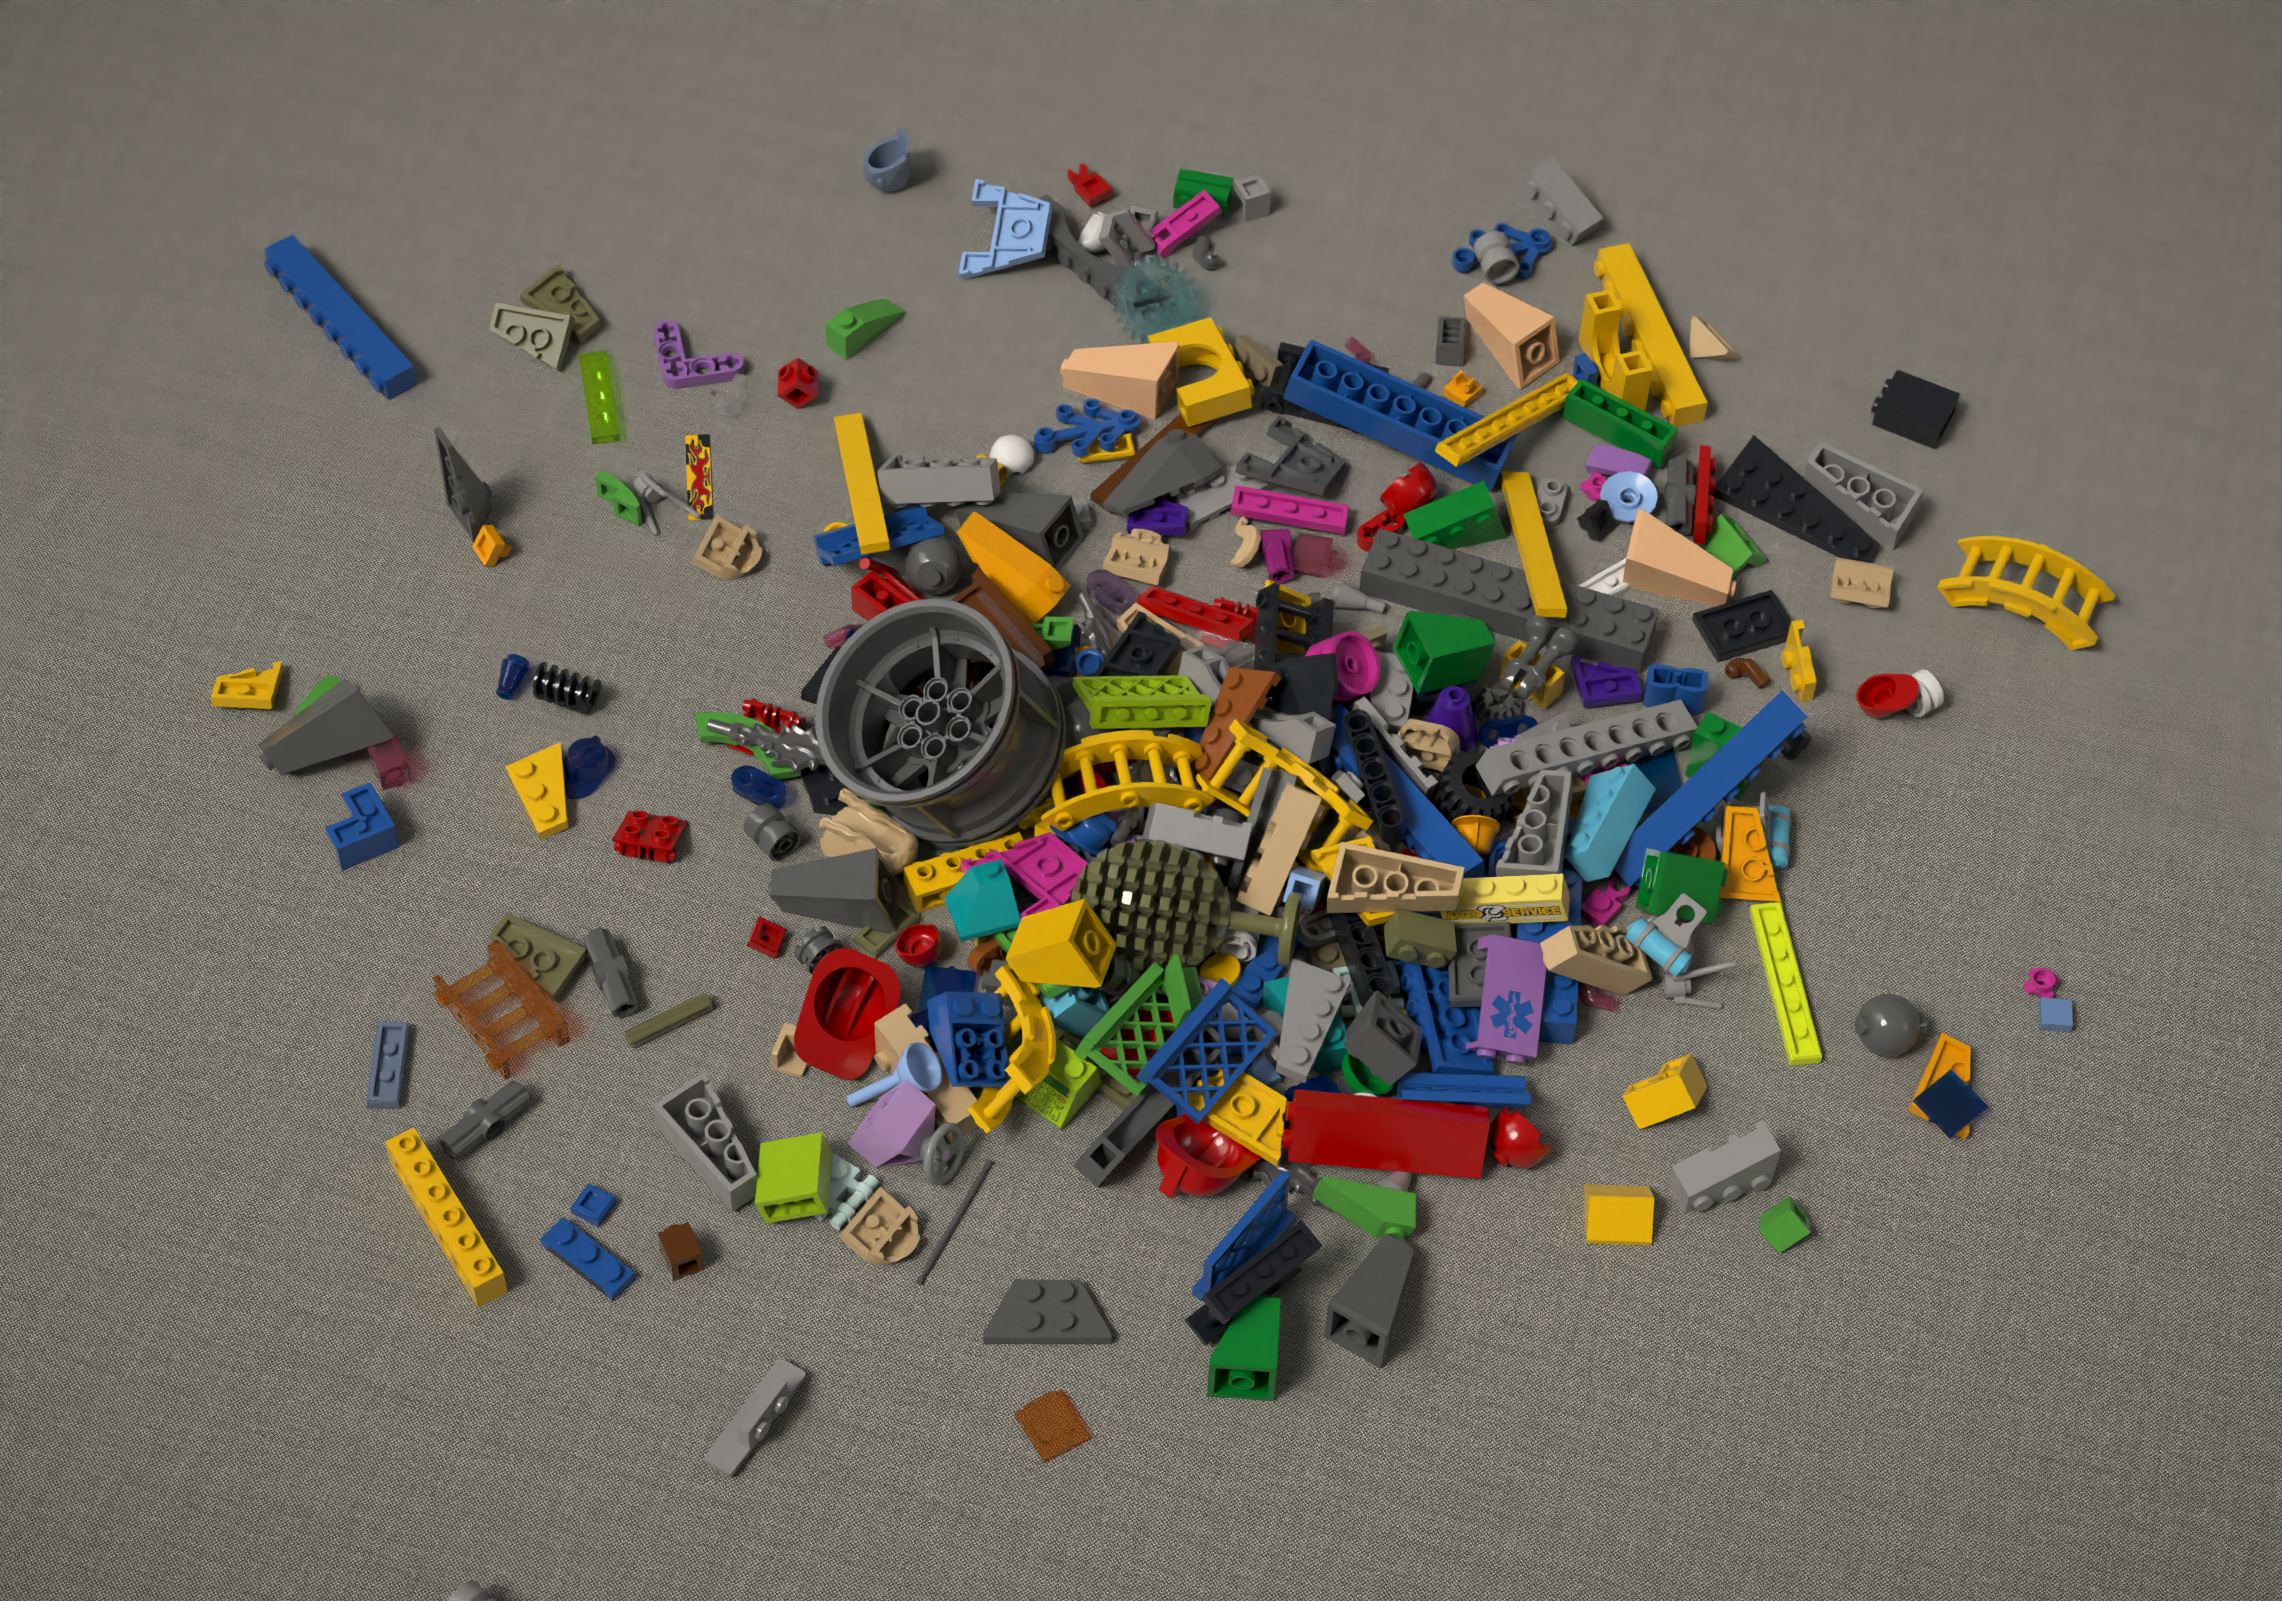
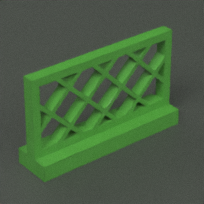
M1155 962L1091 1029L1074 1052L1083 1061L1090 1057L1136 1097L1145 1089L1149 1082L1146 1085L1143 1082L1138 1084L1128 1076L1127 1068L1142 1070L1148 1063L1145 1049L1159 1050L1165 1043L1162 1030H1177L1174 1023L1160 1022L1158 1011H1171L1169 1003H1157L1155 992L1158 988L1166 995L1167 992L1164 979L1161 976L1164 969ZM1138 1010H1151L1153 1022H1139ZM1120 1029H1134L1136 1041H1122ZM1141 1030H1155L1157 1042L1143 1041ZM1103 1048H1116L1118 1060H1109L1100 1051ZM1124 1049H1137L1139 1061L1125 1060Z

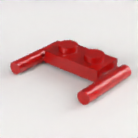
M868 558L860 560L859 565L862 569L870 572L873 571L875 574L883 576V580L911 601L927 599L902 577L898 576L897 569Z

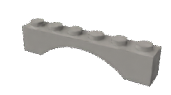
M1202 645L1183 652L1178 675H1187L1199 694H1208L1212 699L1211 707H1214L1229 666L1224 657ZM1266 706L1262 710L1257 709L1249 722L1252 728L1267 736V739L1274 742L1278 748L1282 749L1284 747L1308 764L1329 756L1336 728L1334 723L1314 711L1306 714L1289 715L1276 712Z

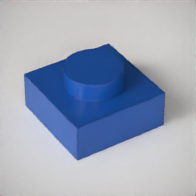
M1586 352L1575 356L1573 375L1576 380L1583 379L1596 386L1597 378H1599L1597 364L1591 362Z

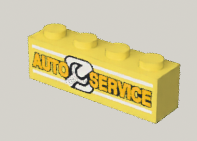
M1564 874L1463 878L1457 911H1440L1442 919L1452 921L1454 924L1568 921L1570 894Z

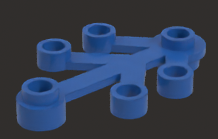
M1506 223L1495 225L1494 231L1505 232L1504 234L1508 239L1512 238L1519 241L1516 243L1509 242L1515 256L1518 253L1527 251L1523 261L1518 262L1520 268L1516 276L1520 279L1530 278L1532 275V265L1538 254L1546 253L1552 247L1550 234L1541 228H1536L1526 233L1511 228ZM1479 229L1472 230L1469 234V244L1474 247L1477 241L1475 238L1481 237L1485 232ZM1459 248L1453 252L1452 266L1459 273H1467L1473 268V265L1480 264L1475 253L1467 248ZM1502 283V284H1494V285H1496V286H1502V285H1504L1505 283Z
M1097 399L1085 400L1083 403L1084 414L1088 417L1097 416L1105 419L1104 421H1098L1073 413L1072 406L1062 404L1056 408V419L1062 423L1068 422L1078 426L1053 431L1049 427L1039 428L1034 435V447L1041 453H1049L1056 449L1057 441L1084 436L1072 442V453L1075 456L1083 457L1088 455L1090 447L1098 438L1100 448L1104 451H1111L1117 447V442L1124 434L1131 433L1133 435L1139 430L1141 416L1132 410H1122L1118 413L1102 408Z

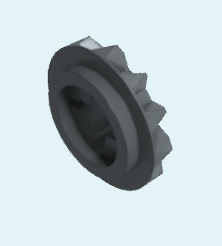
M1494 684L1491 688L1483 687L1481 693L1476 694L1475 711L1483 721L1489 724L1507 725L1517 720L1520 716L1522 700L1519 699L1517 691L1509 692ZM1494 700L1497 702L1504 701V706L1502 707L1499 704L1494 706L1493 702Z

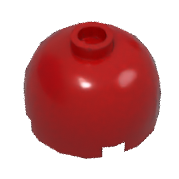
M1423 462L1416 464L1408 470L1412 475L1407 474L1403 478L1400 476L1382 493L1379 500L1386 509H1389L1396 515L1404 516L1403 514L1431 503L1436 496L1437 486L1434 476Z
M1505 1106L1490 1124L1488 1140L1494 1149L1491 1156L1503 1167L1507 1164L1516 1169H1527L1536 1166L1552 1149L1549 1143L1544 1147L1538 1141L1542 1137L1541 1133L1520 1113L1515 1111L1510 1115L1509 1106Z

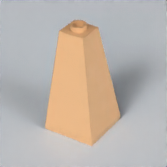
M1481 283L1463 296L1467 320L1517 388L1522 389L1560 362L1554 316L1485 283Z
M1163 342L1074 349L1069 359H1064L1060 368V375H1063L1062 387L1126 410H1132L1155 420L1178 382L1180 343Z
M1637 510L1626 558L1623 583H1628L1630 589L1712 606L1725 604L1727 597L1733 598L1737 581L1731 580L1733 573L1731 567L1645 510Z

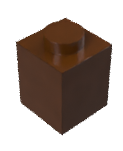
M689 1222L671 1225L658 1233L659 1248L673 1281L704 1270L703 1253Z

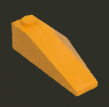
M975 511L970 514L957 531L973 563L980 566L984 574L1028 623H1037L1059 602L1071 586L1048 562Z

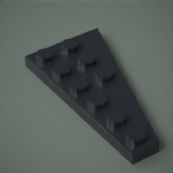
M1755 435L1752 436L1714 487V494L1712 496L1839 558L1870 563L1879 550L1880 544Z

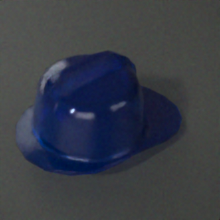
M594 735L592 738L576 740L567 751V755L563 760L567 798L581 799L590 795L615 766L613 752L601 743L597 735Z

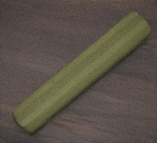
M702 993L624 1032L626 1042L631 1048H634L710 1011L713 1008L712 1001L706 993Z

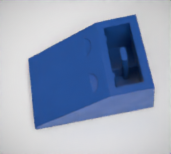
M946 991L927 1000L930 1033L952 1086L1002 1088L1010 1078L1005 1071L1008 1067L1001 993Z

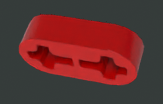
M1387 509L1362 524L1357 531L1356 542L1358 547L1363 551L1369 552L1374 541L1372 537H1376L1379 528L1402 534L1405 524L1404 516L1396 515Z

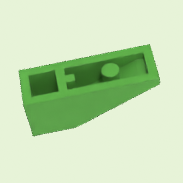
M885 297L845 308L825 323L826 346L847 361L905 315V311Z
M1322 1176L1313 1190V1198L1373 1237L1383 1238L1387 1233L1394 1238H1401L1406 1241L1416 1227V1193L1328 1176Z

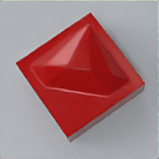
M759 916L754 923L746 946L774 959L779 953L787 929Z

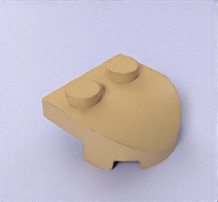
M716 515L690 563L719 579L734 580L748 574L757 565L762 556V547H759L756 540L757 534L749 525L745 524L741 529Z
M1135 528L1132 529L1131 534L1123 536L1121 532H1118L1112 537L1111 548L1103 562L1102 572L1112 574L1115 577L1138 580L1144 584L1159 585L1167 568L1169 544L1162 543L1161 535L1150 530Z
M1408 719L1397 734L1404 742L1408 757L1416 756L1424 768L1443 771L1448 761L1453 756L1456 757L1460 752V739L1452 729L1443 725Z
M880 1187L837 1237L866 1262L874 1265H889L901 1261L916 1248L920 1239L917 1226L918 1217L909 1205L904 1208Z

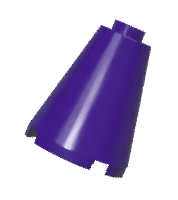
M1446 687L1440 692L1425 721L1452 729L1460 739V752L1464 751L1467 754L1469 749H1477L1479 741L1468 693L1461 687Z

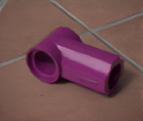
M1289 528L1262 530L1259 549L1261 557H1265L1268 578L1278 584H1286L1287 581L1294 578Z

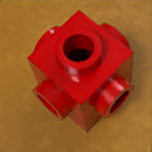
M798 357L789 364L783 365L778 371L777 396L795 408L800 409L818 396V370Z

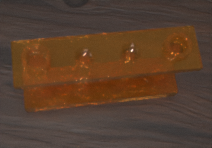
M496 940L487 945L489 955L487 964L452 985L448 986L439 974L433 977L436 989L433 995L440 1007L444 1008L446 1006L483 1051L490 1069L493 1072L498 1070L506 1080L511 1077L508 1060L544 1038L548 1040L552 1038L558 1047L568 1043L570 1039L567 1023L503 945ZM493 974L495 976L500 975L503 978V986L467 1007L457 997ZM509 996H517L521 1000L520 1007L485 1028H482L474 1018ZM526 1017H535L539 1022V1027L500 1050L491 1038Z

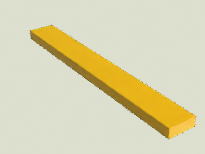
M1568 373L1559 376L1439 442L1435 452L1456 467L1462 465L1564 408L1566 395L1577 384L1578 380Z
M862 412L834 417L835 429L860 552L863 555L890 550V544Z
M1501 471L1499 480L1535 613L1541 617L1566 618L1567 606L1529 472Z

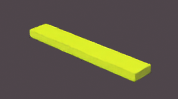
M1781 902L1751 905L1749 912L1789 1064L1794 1066L1821 1063L1822 1053Z

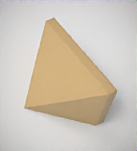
M1694 315L1691 319L1690 358L1740 359L1741 355L1707 320Z

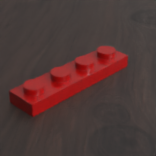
M1700 445L1693 533L1694 544H1705V534L1712 531L1713 516L1707 515V513H1713L1714 496H1708V494H1714L1715 477H1710V475H1715L1716 458H1711L1712 446Z
M1153 585L1137 597V604L1154 615L1172 619L1179 624H1187L1199 628L1202 632H1210L1222 636L1229 641L1239 642L1254 627V619Z

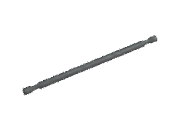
M987 1160L984 1164L982 1172L977 1176L924 1266L922 1274L918 1276L916 1284L921 1285L923 1283L925 1275L930 1271L983 1181L985 1173L993 1163L991 1160Z

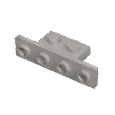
M778 1358L704 1456V1462L724 1475L732 1477L758 1441H761L766 1436L770 1425L776 1417L786 1409L789 1400L805 1380L806 1372L788 1361Z

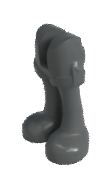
M1537 615L1531 616L1526 622L1525 629L1529 638L1526 648L1518 658L1508 661L1503 669L1504 675L1501 687L1509 692L1515 688L1521 677L1524 678L1517 692V695L1523 699H1527L1536 690L1541 689L1546 682L1544 674L1558 658L1572 653L1578 644L1576 636L1564 628L1558 629L1551 638L1552 629L1549 622ZM1550 640L1549 647L1535 665H1530L1539 651Z

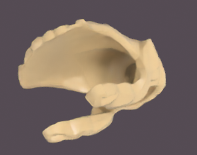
M846 788L842 789L839 792L838 800L850 807H844L837 815L832 817V820L828 817L820 820L819 829H826L823 837L820 839V847L823 854L827 857H835L877 848L894 875L904 873V867L910 866L917 858L918 842L915 835L911 834L907 828L895 822L884 811L875 809L867 800L858 798Z

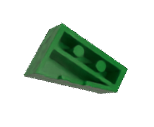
M1484 480L1403 514L1413 538L1449 549L1507 538Z

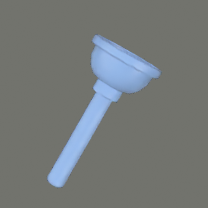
M921 1042L911 1043L904 1049L903 1054L898 1059L897 1069L894 1070V1074L850 1094L847 1097V1102L850 1106H857L894 1088L905 1080L920 1091H933L937 1089L942 1079L939 1060L932 1049Z

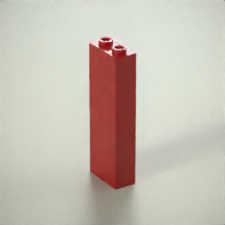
M1295 1089L1293 1102L1288 1101L1286 1106V1121H1290L1289 1129H1283L1282 1148L1287 1149L1289 1162L1481 1179L1490 1127L1488 1107Z

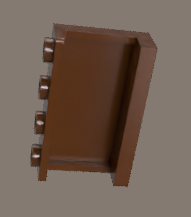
M981 569L971 575L973 584L950 600L967 605L986 617L1003 634L1012 649L1028 657L1043 672L1056 663L1053 651ZM974 659V660H971V663H972V662H978V661H981V660H975V659Z

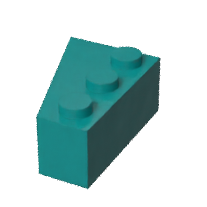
M1289 977L1264 982L1263 1005L1267 1010L1271 1009V1011L1278 1012L1282 1017L1285 1010ZM1339 1011L1313 1067L1318 1073L1342 1069L1343 1056L1347 1052L1344 1046L1347 1032Z

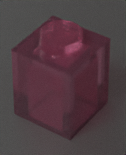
M1299 533L1294 552V573L1327 579L1329 567L1335 568L1337 551L1332 550L1334 538Z
M396 736L388 741L367 747L371 766L383 791L412 781L409 763Z

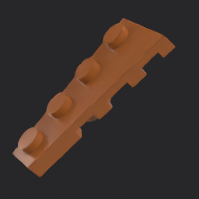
M1229 667L1208 720V725L1199 743L1203 754L1192 761L1190 766L1194 781H1196L1195 777L1198 773L1209 780L1213 779L1236 745V737L1229 730L1230 725L1237 719L1252 727L1249 724L1257 709H1263L1268 701L1265 697L1272 685L1277 686L1282 678L1276 672Z

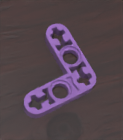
M662 320L655 324V346L662 379L668 388L682 389L734 381L741 378L744 374L743 359L736 353H723L685 359L678 325L671 320ZM664 333H669L670 340L665 341ZM668 351H674L678 353V355L673 358H668L664 356V354ZM671 368H676L678 376L673 377ZM699 368H708L710 369V372H708L707 374H699L696 372V370H698Z

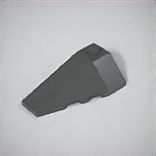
M437 427L434 429L446 504L474 543L491 512L489 498L492 497V492L485 481H480L441 428Z
M1182 429L1171 430L1166 436L1156 441L1102 503L1103 509L1122 515L1129 514L1154 504L1155 498L1158 496L1169 494L1172 497L1180 494L1179 488L1189 484H1192L1193 487H1198L1223 472L1222 466L1197 435L1185 432Z

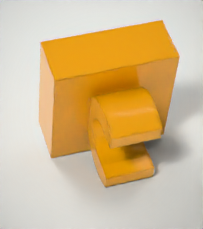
M1462 370L1454 375L1452 381L1443 387V395L1465 408L1481 396L1483 386L1478 384L1473 377L1470 378L1465 375Z
M483 525L472 546L484 566H495L498 558L507 557L512 548L511 545L504 543L505 536L498 534L493 525Z

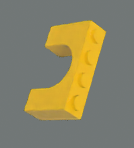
M1612 289L1586 294L1578 341L1591 362L1597 364L1599 369V378L1597 379L1602 389L1645 411L1653 369L1643 349L1624 354L1620 353L1618 330L1622 308Z
M1211 317L1148 336V344L1163 342L1180 343L1178 368L1201 364L1217 370L1208 379L1176 388L1178 409L1188 427L1252 408L1251 396L1254 395L1252 381L1245 378L1241 362L1235 361L1231 344L1225 343L1222 328L1220 326L1216 327Z

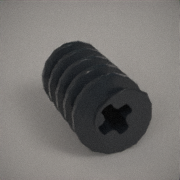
M542 662L538 666L533 681V694L536 699L542 700L545 698V701L548 703L556 702L559 707L567 706L569 710H577L580 714H587L591 711L600 695L602 686L599 679L595 680L593 685L590 686V676H585L582 682H579L580 674L578 672L573 673L569 679V670L566 668L558 675L557 665H552L549 671H547V662Z

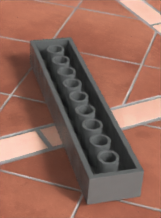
M1379 528L1361 570L1359 590L1366 595L1428 613L1452 615L1457 612H1464L1469 616L1483 620L1489 631L1526 642L1529 640L1525 625L1529 618L1536 615L1525 572L1522 569ZM1560 581L1567 606L1566 618L1543 617L1551 626V638L1558 629H1567L1576 636L1578 641L1575 650L1570 653L1571 655L1595 662L1608 663L1614 667L1633 669L1636 671V674H1640L1656 630L1660 609ZM1549 640V642L1547 643V645L1544 646V647H1547V648L1549 647L1550 640Z

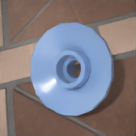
M1631 471L1619 472L1609 477L1602 485L1600 500L1608 501L1614 519L1627 523L1635 522L1638 509L1645 510L1651 514L1656 507L1658 499L1656 487L1651 480L1640 473ZM1631 500L1633 503H1625L1623 501Z

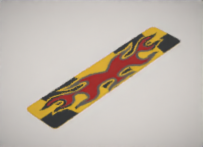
M708 434L686 435L688 505L700 514V518H695L688 513V519L710 520L713 518L710 436Z

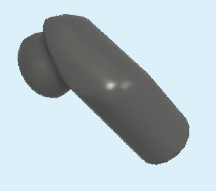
M1202 235L1197 238L1193 258L1204 269H1214L1219 263V255L1213 256L1214 251L1208 252L1210 239Z

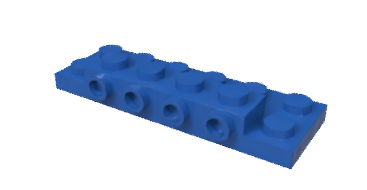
M1410 911V912H1414V913H1418V914L1427 915V916H1431V917H1435V918H1440V919H1442L1441 914L1428 913V912H1420V911ZM1394 958L1395 964L1401 966L1403 973L1400 979L1401 990L1406 991L1409 998L1406 1006L1407 1016L1412 1017L1414 1022L1421 1028L1423 1033L1420 1044L1421 1053L1429 1054L1433 1073L1493 1074L1495 1070L1492 1059L1477 1057L1476 1051L1466 1050V1043L1474 1042L1478 1039L1480 1010L1479 1006L1450 1007L1448 964L1442 970Z

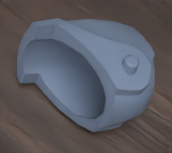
M902 128L898 129V134L878 142L865 153L864 177L873 187L885 192H892L903 188L910 175V142Z

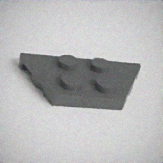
M1015 1279L983 1333V1344H1111V1332L1081 1280Z

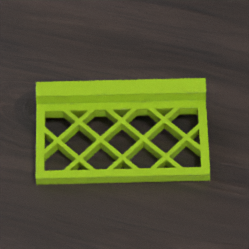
M1187 675L1073 677L1072 686L1090 712L1089 724L1092 729L1207 727L1212 699L1208 694H1199Z

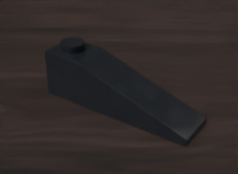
M1334 653L1287 658L1268 666V671L1276 672L1282 677L1277 686L1272 685L1270 688L1271 697L1277 712L1298 715L1314 711L1325 719L1335 722L1336 711L1331 710L1333 693H1338L1339 680ZM1332 744L1328 757L1309 764L1314 769L1321 771L1326 778H1329Z

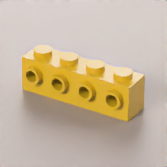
M1020 832L1002 835L995 840L972 845L952 853H943L939 857L926 861H917L910 866L904 867V886L916 913L946 905L944 897L965 875L961 871L960 862L969 858L972 859V862L985 858V853L997 850L1000 853L1013 849L1015 843L1024 841ZM1007 873L1010 878L1011 884L1018 882L1009 873Z

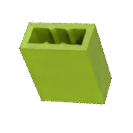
M822 1132L760 1144L755 1205L766 1224L828 1213L833 1152Z

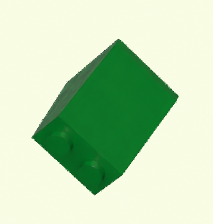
M1412 610L1407 612L1392 649L1417 694H1422L1480 680L1496 642L1493 633L1488 630L1483 620Z
M1707 712L1694 733L1685 776L1691 778L1743 727ZM1744 778L1736 786L1740 791L1733 798L1740 801L1751 781L1748 782Z
M1646 848L1635 908L1647 913L1663 915L1681 894H1686L1707 911L1701 922L1714 924L1715 917H1719L1722 907V900L1719 899L1720 889L1725 886L1728 871L1725 869V862ZM1684 905L1677 910L1676 916L1677 918L1693 920L1695 912L1692 907Z
M1262 1294L1235 1315L1210 1357L1207 1397L1274 1401L1281 1298H1273Z

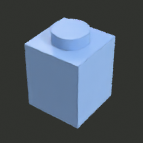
M1297 865L1290 874L1283 902H1286L1288 895L1292 892L1302 893L1301 907L1313 911L1319 904L1326 875Z

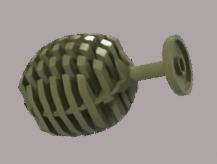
M1138 839L1135 842H1131V840L1120 842L1111 849L1107 848L1097 854V857L1088 866L1086 864L1073 887L1071 903L1086 899L1116 942L1117 946L1114 952L1122 957L1124 962L1127 957L1132 959L1134 967L1143 974L1154 962L1165 970L1172 955H1179L1182 967L1199 964L1205 960L1206 956L1215 947L1217 949L1228 929L1277 937L1279 939L1278 964L1289 968L1297 937L1302 893L1292 892L1288 895L1282 918L1232 911L1227 888H1224L1220 880L1221 875L1211 864L1208 865L1204 861V855L1196 850L1191 853L1183 846L1174 845L1162 840L1148 841V839Z

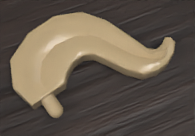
M1241 517L1235 527V534L1243 539L1242 545L1237 550L1234 559L1230 560V563L1237 568L1244 567L1252 560L1261 541V531L1253 525H1247L1248 519L1245 517Z

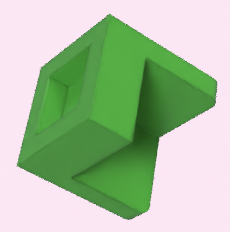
M1788 1196L1759 1217V1231L1774 1249L1781 1253L1811 1233L1810 1218L1795 1200Z

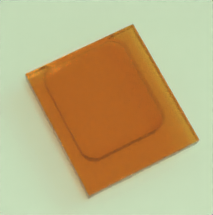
M1062 1389L1057 1392L1051 1391L1025 1404L1023 1409L1015 1412L1016 1419L1043 1463L1091 1440V1435Z

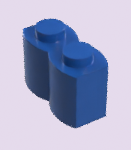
M1662 664L1648 666L1643 705L1653 707L1681 699L1689 713L1702 712L1707 692L1708 673L1695 668L1678 670L1672 666Z

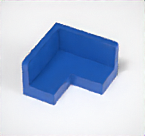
M371 782L342 793L343 801L352 817L325 827L326 834L337 853L338 862L342 870L399 848L395 825Z

